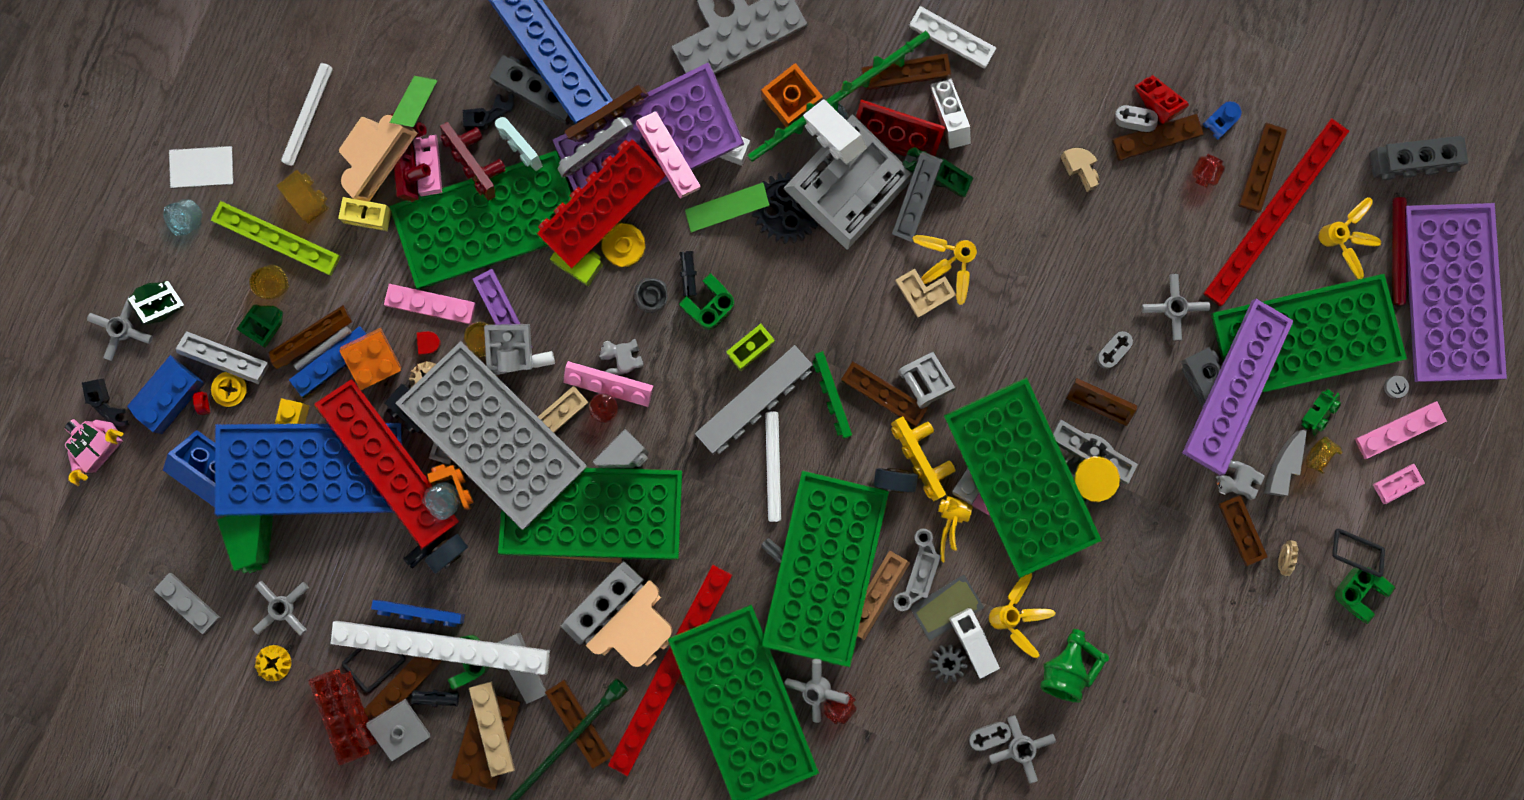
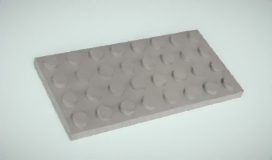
M461 341L396 402V405L522 530L587 468V465Z

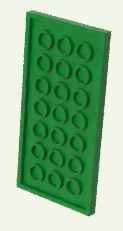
M557 150L539 156L543 167L537 171L531 165L527 167L523 162L505 167V172L490 179L494 185L496 197L489 201L483 194L480 195L477 192L473 179H469L442 188V193L418 196L419 200L414 202L406 200L391 205L390 209L416 289L419 290L548 247L549 245L537 234L540 231L538 226L546 218L551 220L556 215L554 210L562 202L566 205L572 199L569 196L571 191L567 179L562 177L557 169L560 165Z
M1385 274L1262 301L1293 320V323L1261 393L1407 359ZM1250 304L1211 313L1223 363Z
M1027 377L944 415L1019 578L1102 541Z
M586 468L524 530L501 509L498 554L679 560L682 470Z
M801 472L761 647L850 667L889 491L811 472Z
M752 605L668 638L732 800H757L819 774L770 649L761 647L764 634Z

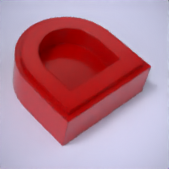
M430 331L417 332L418 354L427 355L437 352L441 346L439 336Z
M203 391L194 393L193 403L197 414L202 416L210 414L207 393Z

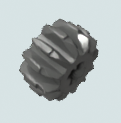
M951 644L948 645L947 652L944 646L940 645L941 654L933 650L932 654L937 658L936 660L929 659V663L936 664V666L930 668V672L939 670L935 678L938 680L943 675L944 683L948 682L949 676L953 682H956V673L961 677L964 676L963 672L959 671V669L967 668L966 664L960 663V661L966 659V656L961 655L957 657L961 649L957 648L952 653L953 645ZM945 658L953 660V665L950 664L952 668L943 667L942 663H945L943 661Z

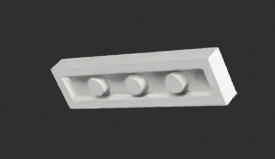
M921 6L909 25V28L920 34L926 30L930 35L929 39L984 69L996 50V47Z

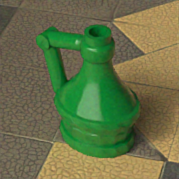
M1072 629V633L1068 635V645L1060 655L1043 664L1044 680L1041 681L1040 688L1056 698L1078 703L1082 700L1083 690L1085 687L1092 686L1101 669L1108 662L1109 656L1105 653L1103 654L1087 642L1085 632L1079 629ZM1081 648L1096 659L1088 675L1083 665Z

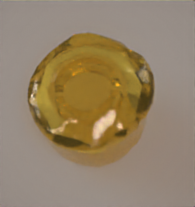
M275 265L258 268L249 278L251 291L262 299H276L283 295L289 287L287 276L280 267Z
M480 321L472 323L466 328L463 342L475 356L484 357L486 356L484 326L491 324Z
M1328 437L1321 438L1311 448L1307 456V468L1315 469L1324 474L1325 472L1322 470V467H1326L1336 453L1342 454V448Z

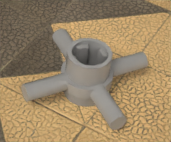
M1016 715L1009 716L1007 719L1014 738L1010 741L1007 750L989 755L991 764L1009 758L1023 763L1029 783H1034L1038 779L1031 760L1036 754V749L1056 743L1055 737L1051 734L1032 740L1028 736L1022 735ZM1018 744L1028 745V748L1025 749V755H1021L1016 749Z

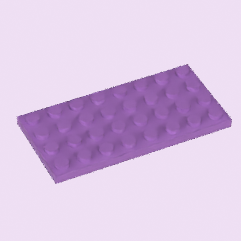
M706 63L648 92L649 96L644 99L645 101L637 107L632 106L627 109L626 114L622 117L629 118L633 124L632 130L578 171L568 176L573 190L577 187L582 189L587 184L586 178L594 171L598 173L603 168L601 165L603 161L610 155L614 157L619 152L617 148L625 140L629 142L633 139L661 168L636 125L638 119L657 112L691 170L745 145L711 65ZM613 118L608 121L607 126L603 129H595L589 133V137L581 142L568 139L566 133L553 139L560 159L562 160L567 156L571 157L577 152L576 149L584 143L588 144L598 132L606 131L612 126L611 123L615 119ZM665 176L654 188L668 182L669 179L667 178V176Z
M1495 203L1406 206V257L1414 381L1507 379Z

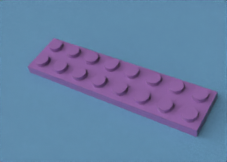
M1258 299L1251 301L1182 452L1183 454L1219 475L1226 473L1293 320Z

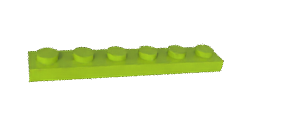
M222 201L219 202L211 219L216 224L332 276L341 258L336 253Z

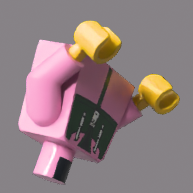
M73 419L65 425L64 429L72 435L65 443L72 470L69 475V481L77 486L80 485V479L86 481L88 476L84 472H97L123 442L122 439L117 437H122L123 433L118 431L113 423L95 420L93 422L85 421L80 425Z

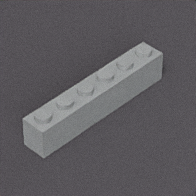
M794 345L701 427L695 435L713 455L716 452L721 454L729 447L727 444L729 440L733 437L735 440L738 439L745 432L743 428L747 424L751 423L753 425L762 417L760 413L765 408L768 410L772 409L779 402L777 398L782 393L786 396L795 388L793 384L799 378L802 381L812 373L810 370L812 363Z

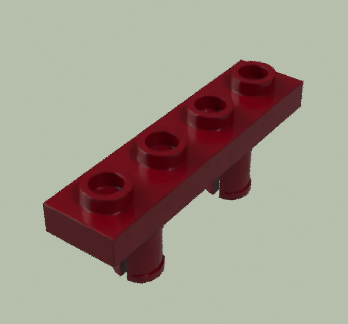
M421 122L416 123L412 127L417 132L414 139L427 133L425 125ZM412 141L394 166L397 197L410 202L419 200L417 180L428 177L431 174L430 167L425 163L415 167Z
M448 122L440 125L441 142L445 147L449 146L452 150V157L456 163L460 162L462 164L466 177L473 179L477 192L480 195L483 194L488 201L495 198V188L490 179L506 170L500 159L485 167L480 166L467 149V147L482 140L479 129L475 127L462 135H457Z

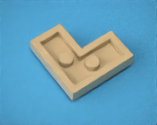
M915 269L895 280L917 318L956 296L945 276L927 287Z

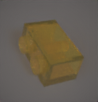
M296 170L276 186L300 217L309 224L329 208L325 203L328 199L320 189L316 191L313 188L312 184L314 181L306 172L302 174Z

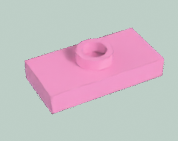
M1411 464L1374 483L1373 486L1382 503L1387 504L1425 484L1415 464Z

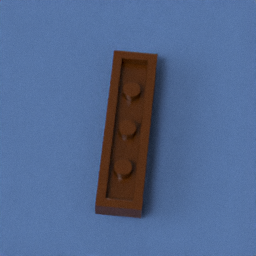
M948 53L905 60L902 67L892 64L873 77L869 87H864V90L951 77ZM873 65L861 67V73L864 74L869 69H871Z
M638 84L564 132L568 139L581 142L587 139L589 133L595 129L600 130L606 127L607 122L611 119H617L625 115L626 110L630 107L641 105L649 94L644 87Z
M1194 114L1157 125L1151 132H1134L1115 138L1112 142L1118 161H1122L1200 137L1204 133L1198 115Z
M1267 122L1264 124L1238 204L1239 207L1257 213L1261 212L1287 129Z
M342 305L269 351L268 354L273 366L278 369L288 365L294 358L307 353L313 346L326 341L332 334L348 326L352 322L348 310Z
M853 361L841 379L842 382L895 415L903 416L908 423L917 427L928 407L919 408L917 400Z
M415 656L362 711L373 720L404 699H407L413 690L444 660Z
M564 679L545 692L569 732H572L587 714L566 680ZM592 722L575 739L592 769L612 757L611 752Z

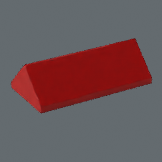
M864 100L860 101L856 118L891 152L905 157L911 148H917L932 156H936L945 130V126Z

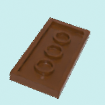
M496 695L509 745L521 701ZM472 705L452 779L496 790L500 775L491 776L474 706Z

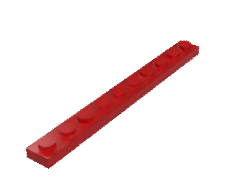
M1332 118L1327 122L1205 289L1203 295L1220 307L1223 306L1349 133L1348 129Z
M712 565L677 634L709 621L732 574ZM671 646L608 764L609 767L626 776L629 775L681 674Z

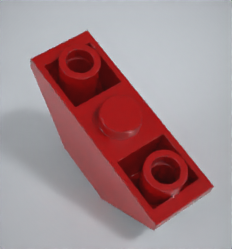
M1154 75L1145 78L1142 82L1135 85V89L1147 109L1154 111L1158 116V121L1162 124L1182 114L1189 106L1185 99Z

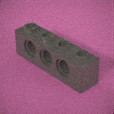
M502 55L490 75L492 83L568 125L571 120L570 116L559 101L557 103L550 102V98L554 93L540 76V73L533 67L525 68L521 65L522 62L513 56L508 58ZM522 74L523 77L520 81H512L514 75ZM536 84L542 86L539 92L531 91V88Z

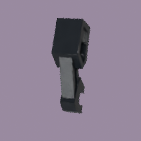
M497 94L493 108L488 112L484 108L463 110V127L466 130H472L475 127L479 130H487V127L498 118L512 112L515 107L514 94H508L509 100L505 103L501 101V94ZM476 116H484L483 122L476 123Z
M104 378L82 382L85 404H90L107 422L113 423L116 428L129 425L128 420L123 422L119 420V414L126 413V409L110 407L107 404L110 398ZM98 391L100 401L95 400L93 392Z

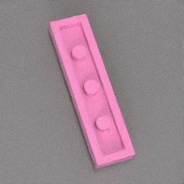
M657 112L638 119L636 125L679 198L681 199L699 190L701 187Z
M389 284L384 305L471 325L476 303Z
M569 361L565 367L563 383L646 407L649 406L653 385Z
M1436 401L1356 438L1355 441L1364 459H1367L1445 423L1447 420Z

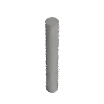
M345 326L293 364L295 369L300 371L352 333L350 328Z

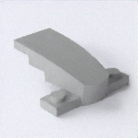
M1062 420L1057 422L1052 433L1058 446L1068 451L1064 459L1073 479L1078 465L1083 460L1098 456L1110 460L1117 467L1121 483L1126 485L1130 482L1138 465L1137 463L1114 451V448L1102 437L1083 433ZM1082 496L1087 507L1089 500Z

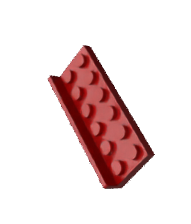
M633 139L629 142L625 140L617 148L619 152L614 157L610 155L601 164L603 168L598 173L594 171L586 178L587 184L582 189L577 187L569 195L572 199L566 205L562 202L554 210L556 215L551 220L546 218L538 226L540 231L537 234L571 269L666 176L664 171Z

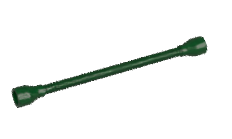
M615 678L607 687L604 696L600 699V703L586 715L580 724L568 734L560 745L550 753L507 800H519L530 789L529 787L547 771L549 766L567 750L569 745L585 731L589 724L606 707L621 699L629 691L626 685Z

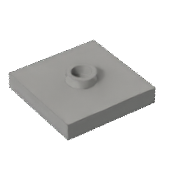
M406 699L369 721L366 725L391 761L430 737V733Z

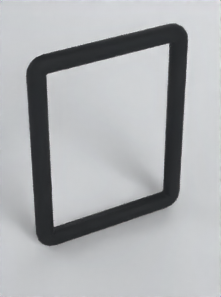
M1338 528L1335 530L1332 551L1334 559L1374 576H1383L1384 547ZM1339 533L1380 550L1379 572L1338 556Z
M357 648L342 662V667L365 693H369L403 664L406 657L404 654H398L401 659L369 688H366L346 665L363 650L362 648Z

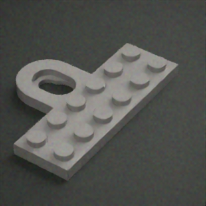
M698 0L699 9L709 27L673 45L672 50L685 74L709 63L715 75L807 27V22L795 0H759L750 6L747 5L745 0H729L735 6L733 14L729 17H720L714 12L713 0Z

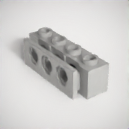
M623 561L564 621L561 627L579 645L583 642L588 644L596 635L594 631L599 626L603 628L612 619L610 615L615 610L619 612L628 603L625 599L631 593L635 595L643 587L641 583L644 579L626 561ZM617 582H622L625 585V591L622 595L617 594L614 590ZM602 598L607 599L609 602V608L606 611L599 608V601ZM586 614L593 618L591 627H587L583 623V617Z

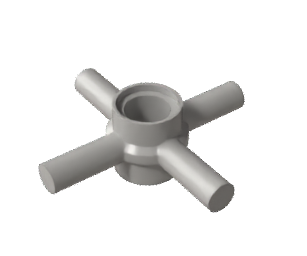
M1170 274L1171 297L1162 304H1142V313L1164 312L1168 318L1172 319L1173 341H1181V318L1188 311H1209L1210 303H1188L1179 293V275ZM1172 302H1176L1179 304V313H1176L1172 310Z
M128 298L119 317L109 320L90 313L87 317V321L105 327L107 333L111 336L103 357L112 361L121 340L131 337L150 344L153 340V336L135 330L129 321L133 308L129 304ZM122 323L123 330L118 334L117 327Z
M263 581L256 584V589L269 602V614L253 628L254 632L259 635L274 620H286L300 636L303 635L307 629L292 613L294 611L293 603L309 589L307 584L302 582L287 597H276ZM280 602L285 605V611L282 615L277 611V605Z
M819 659L812 661V680L808 683L788 678L785 681V687L803 692L804 700L812 705V721L815 723L821 722V702L830 699L847 704L849 701V695L832 691L828 680L821 677V660Z

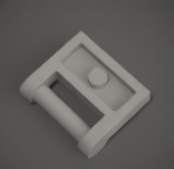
M934 352L898 370L901 378L906 380L917 398V404L921 409L955 391V386ZM917 370L930 391L929 394L925 395L912 372Z

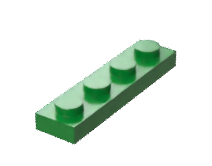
M824 352L816 353L812 364L815 372H820L822 381H819L822 393H827L830 400L826 404L830 415H835L837 423H834V428L837 436L842 435L844 440L852 437V433Z

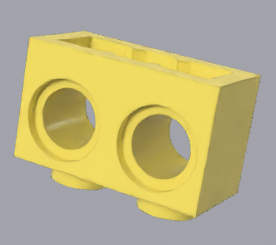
M343 197L338 219L345 224L388 231L391 209L384 204Z

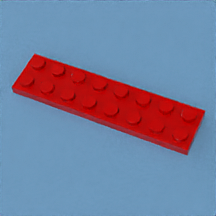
M353 379L314 404L315 408L421 549L459 523V520Z

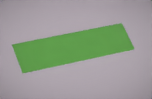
M414 76L389 123L414 127L438 80Z
M760 183L688 208L685 212L690 231L694 232L769 206V201L764 183Z

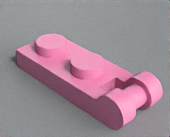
M430 135L426 139L418 137L413 140L416 166L425 163L431 170L430 176L417 180L418 193L420 196L442 193L437 136ZM430 147V151L424 152V148Z

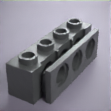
M1462 136L1385 145L1386 147H1377L1370 152L1373 178L1381 177L1382 180L1394 179L1396 175L1410 178L1422 172H1425V175H1434L1439 173V170H1447V173L1460 171L1461 167L1468 164L1465 137Z
M1210 347L1180 361L1183 366L1181 369L1202 409L1221 369L1218 365L1219 358L1215 351H1211ZM1203 369L1208 371V379L1204 377ZM1250 419L1245 430L1251 428V425L1249 424V422H1251Z

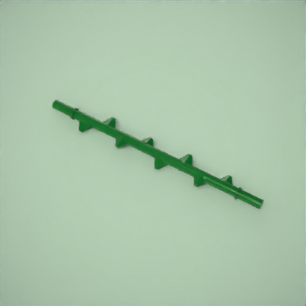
M925 30L885 59L875 56L871 69L851 83L844 81L841 90L825 101L838 112L839 101L861 86L869 87L871 79L892 64L900 67L904 66L905 55L909 52L912 53L916 47L930 38L929 33ZM810 102L807 103L806 113L815 105ZM802 116L785 129L776 128L775 134L771 139L765 140L761 146L747 155L749 160L753 162L769 150H773V147L793 133L802 134L804 126L807 124L805 118Z

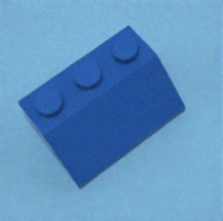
M170 355L127 407L135 418L154 433L163 434L190 402L193 394L197 393L205 382Z
M196 430L167 454L163 471L215 507V443Z

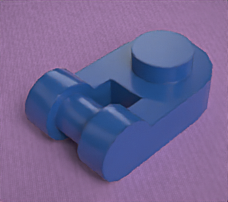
M1226 102L1202 125L1206 129L1209 128L1214 133L1213 136L1218 140L1239 120L1242 113L1241 108L1235 102ZM1217 119L1224 124L1222 127L1215 122Z

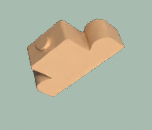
M391 115L383 116L379 123L365 117L359 119L339 148L341 155L352 166V168L345 170L343 173L341 184L353 199L370 202L417 135V132L412 127L389 123L392 118Z

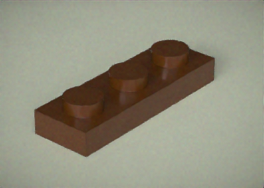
M1078 378L1075 379L1066 399L1125 426L1129 424L1137 410V405Z
M1241 495L1219 503V508L1244 565L1248 566L1267 558L1268 556Z

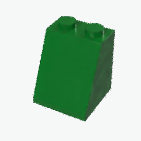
M273 515L225 516L217 519L234 571H242L243 574L248 572L254 573L262 570V565L269 562Z

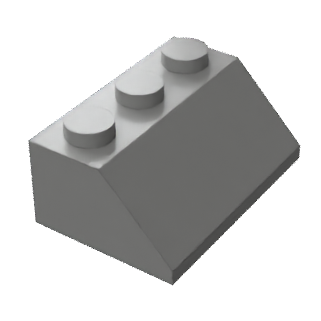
M625 429L593 463L600 468L617 469L634 468L635 466L640 468L648 460L646 455L649 452Z

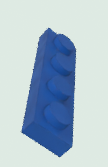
M361 326L289 379L301 397L305 398L347 366L340 353V347L366 335L367 333Z
M373 600L371 609L378 610V615L391 616V613L400 614L399 618L413 620V616L421 617V622L435 624V620L444 621L443 625L449 627H457V624L464 623L465 614L382 600Z

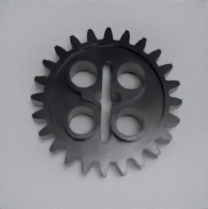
M789 172L786 173L785 178L778 173L777 180L769 176V184L764 180L762 181L769 206L758 209L752 214V218L759 219L756 221L755 226H763L760 233L769 232L767 239L774 235L776 243L780 238H783L784 244H787L789 238H791L794 244L797 241V236L803 241L805 239L804 232L810 236L812 234L810 227L816 229L818 226L814 222L816 221L804 209L802 210L797 207V201L789 194L786 198L779 196L778 190L783 189L792 179ZM786 204L790 206L787 212L783 210ZM766 208H775L777 215L770 216ZM785 219H793L796 226L794 228L788 227L785 224Z

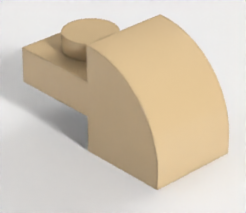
M1072 148L1064 151L1060 157L1069 176L1078 173L1087 192L1095 189L1099 184V176L1095 169H1091V166L1097 162L1096 157L1088 150L1082 148Z

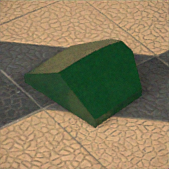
M169 281L147 283L136 288L128 298L129 304L143 325L163 322L184 307Z
M254 304L237 327V330L266 348L282 325L283 311L275 306H259Z

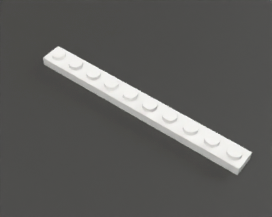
M342 621L333 622L331 644L544 675L548 672L550 654L548 650Z

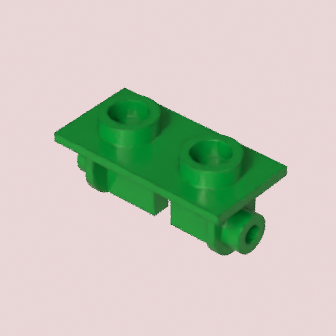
M1326 389L1325 392L1322 391L1313 404L1320 410L1316 411L1310 408L1303 417L1301 426L1307 430L1311 427L1314 436H1316L1318 431L1322 432L1329 422L1327 420L1331 413L1335 414L1341 406L1339 393L1333 397L1334 393L1329 389Z

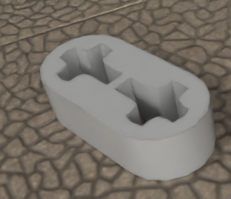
M1124 105L1117 109L1115 121L1117 125L1123 128L1151 132L1157 126L1158 116L1150 109ZM1124 114H1128L1127 119L1123 118ZM1146 118L1150 119L1149 123H1145Z
M1123 331L1115 334L1098 353L1096 360L1099 366L1108 369L1116 365L1133 344L1132 336ZM1125 337V344L1127 346L1123 345L1119 347V349L1117 350L1115 348V346L1119 343L1117 338L1121 339ZM1113 351L1114 354L1110 358L1112 363H1104L1103 354L1107 355Z
M1004 722L989 724L972 731L968 739L969 744L975 750H986L1008 741L1011 736V729ZM998 726L1006 729V732L1003 733V738H1000L998 735L991 736L992 733L997 732ZM977 734H979L981 737L987 735L989 737L988 739L982 741V746H979L977 743H973V741L976 740Z

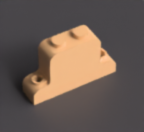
M649 580L586 646L593 653L603 654L604 656L612 648H615L632 666L639 667L643 664L648 666L657 657L654 653L659 648L664 650L669 645L668 638L673 632L672 626L653 608L661 598L659 596V588Z

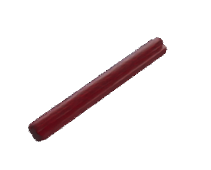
M1405 197L1393 199L1392 304L1395 306H1402L1406 303L1407 199Z

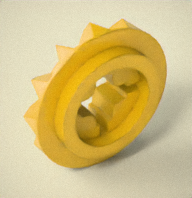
M223 372L212 383V397L222 406H236L244 401V397L248 393L247 383L241 377ZM230 383H232V387L237 392H231L230 396H228V392L221 389V387H229Z
M267 646L261 649L255 657L254 667L258 672V676H261L266 681L281 680L290 671L291 657L281 646ZM279 657L275 663L277 669L274 667L266 669L267 665H269L268 658L272 660Z

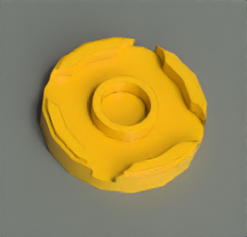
M618 223L602 239V251L606 259L613 265L630 267L638 263L643 257L645 239L641 231L634 225Z
M1093 456L1083 460L1078 465L1074 481L1084 498L1090 501L1101 502L1109 499L1116 493L1120 483V475L1117 467L1110 460L1104 457Z

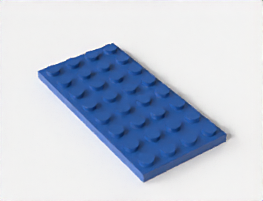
M386 423L402 444L401 423ZM328 424L215 425V516L394 513Z

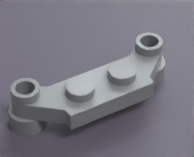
M920 529L914 535V540L919 550L905 591L897 594L893 599L894 607L897 610L906 611L918 599L928 597L941 555L936 554L932 543L933 535L928 529ZM922 533L926 535L925 542L919 540V536ZM901 597L906 601L903 606L898 604V600Z

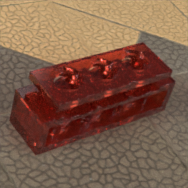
M336 669L309 679L308 682L338 765H343L370 754L368 747L376 744V741L366 726L368 719L351 672L341 674L340 670ZM362 728L365 729L366 735H364Z

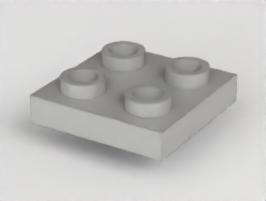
M530 324L484 326L486 364L490 370L513 372L517 370H531L533 368Z

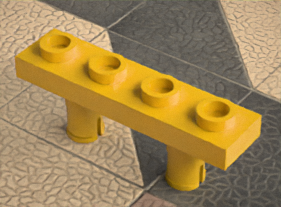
M903 416L891 423V431L894 437L902 443V451L905 457L913 463V471L918 475V479L921 478L924 483L923 489L927 497L932 498L933 501L940 499L946 493L939 480L954 473V465L949 460L935 468H931L918 441L934 433L932 425L927 421L911 430Z

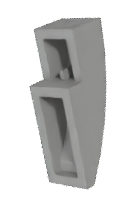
M1296 431L1282 447L1269 472L1264 491L1265 494L1288 496L1291 476H1297L1301 473L1307 431Z

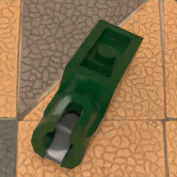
M917 148L909 149L902 164L904 168L914 173L920 154L925 151ZM940 158L943 162L934 185L945 187L959 197H966L974 177L944 158Z

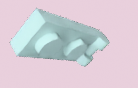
M504 117L498 118L495 125L501 138L508 140L507 143L514 152L517 150L520 152V158L527 167L531 165L535 171L543 167L537 153L512 124Z

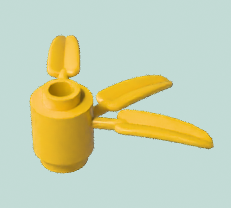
M1369 197L1359 203L1348 214V220L1345 223L1335 222L1326 225L1319 232V240L1323 245L1327 247L1340 245L1343 250L1342 256L1357 279H1363L1364 277L1362 266L1352 248L1347 249L1344 242L1350 239L1353 244L1381 245V240L1376 236L1361 232H1353L1350 235L1348 225L1351 222L1353 224L1358 223L1370 209L1373 202Z
M924 235L913 236L912 240L914 243L940 252L949 249L953 250L954 257L950 260L943 259L929 269L921 277L924 284L935 280L951 269L950 264L955 260L962 262V271L960 270L957 273L956 298L957 303L963 305L967 297L970 273L966 271V263L975 258L977 253L975 245L968 240H961L955 246H950L943 239ZM964 247L970 250L967 256H963L961 253Z
M947 496L945 500L941 499L938 512H941V517L948 519L946 527L943 529L940 543V559L943 563L945 562V543L949 528L950 546L952 550L956 551L955 529L957 522H968L973 505L961 499Z
M1030 573L1021 577L1008 595V599L1011 600L1008 606L995 607L991 610L989 621L995 629H1009L1012 633L1010 635L1012 641L1031 657L1038 658L1040 655L1035 647L1018 629L1014 630L1013 627L1019 623L1020 618H1022L1023 622L1039 621L1055 616L1056 612L1051 609H1024L1020 614L1013 607V604H1018L1033 576Z

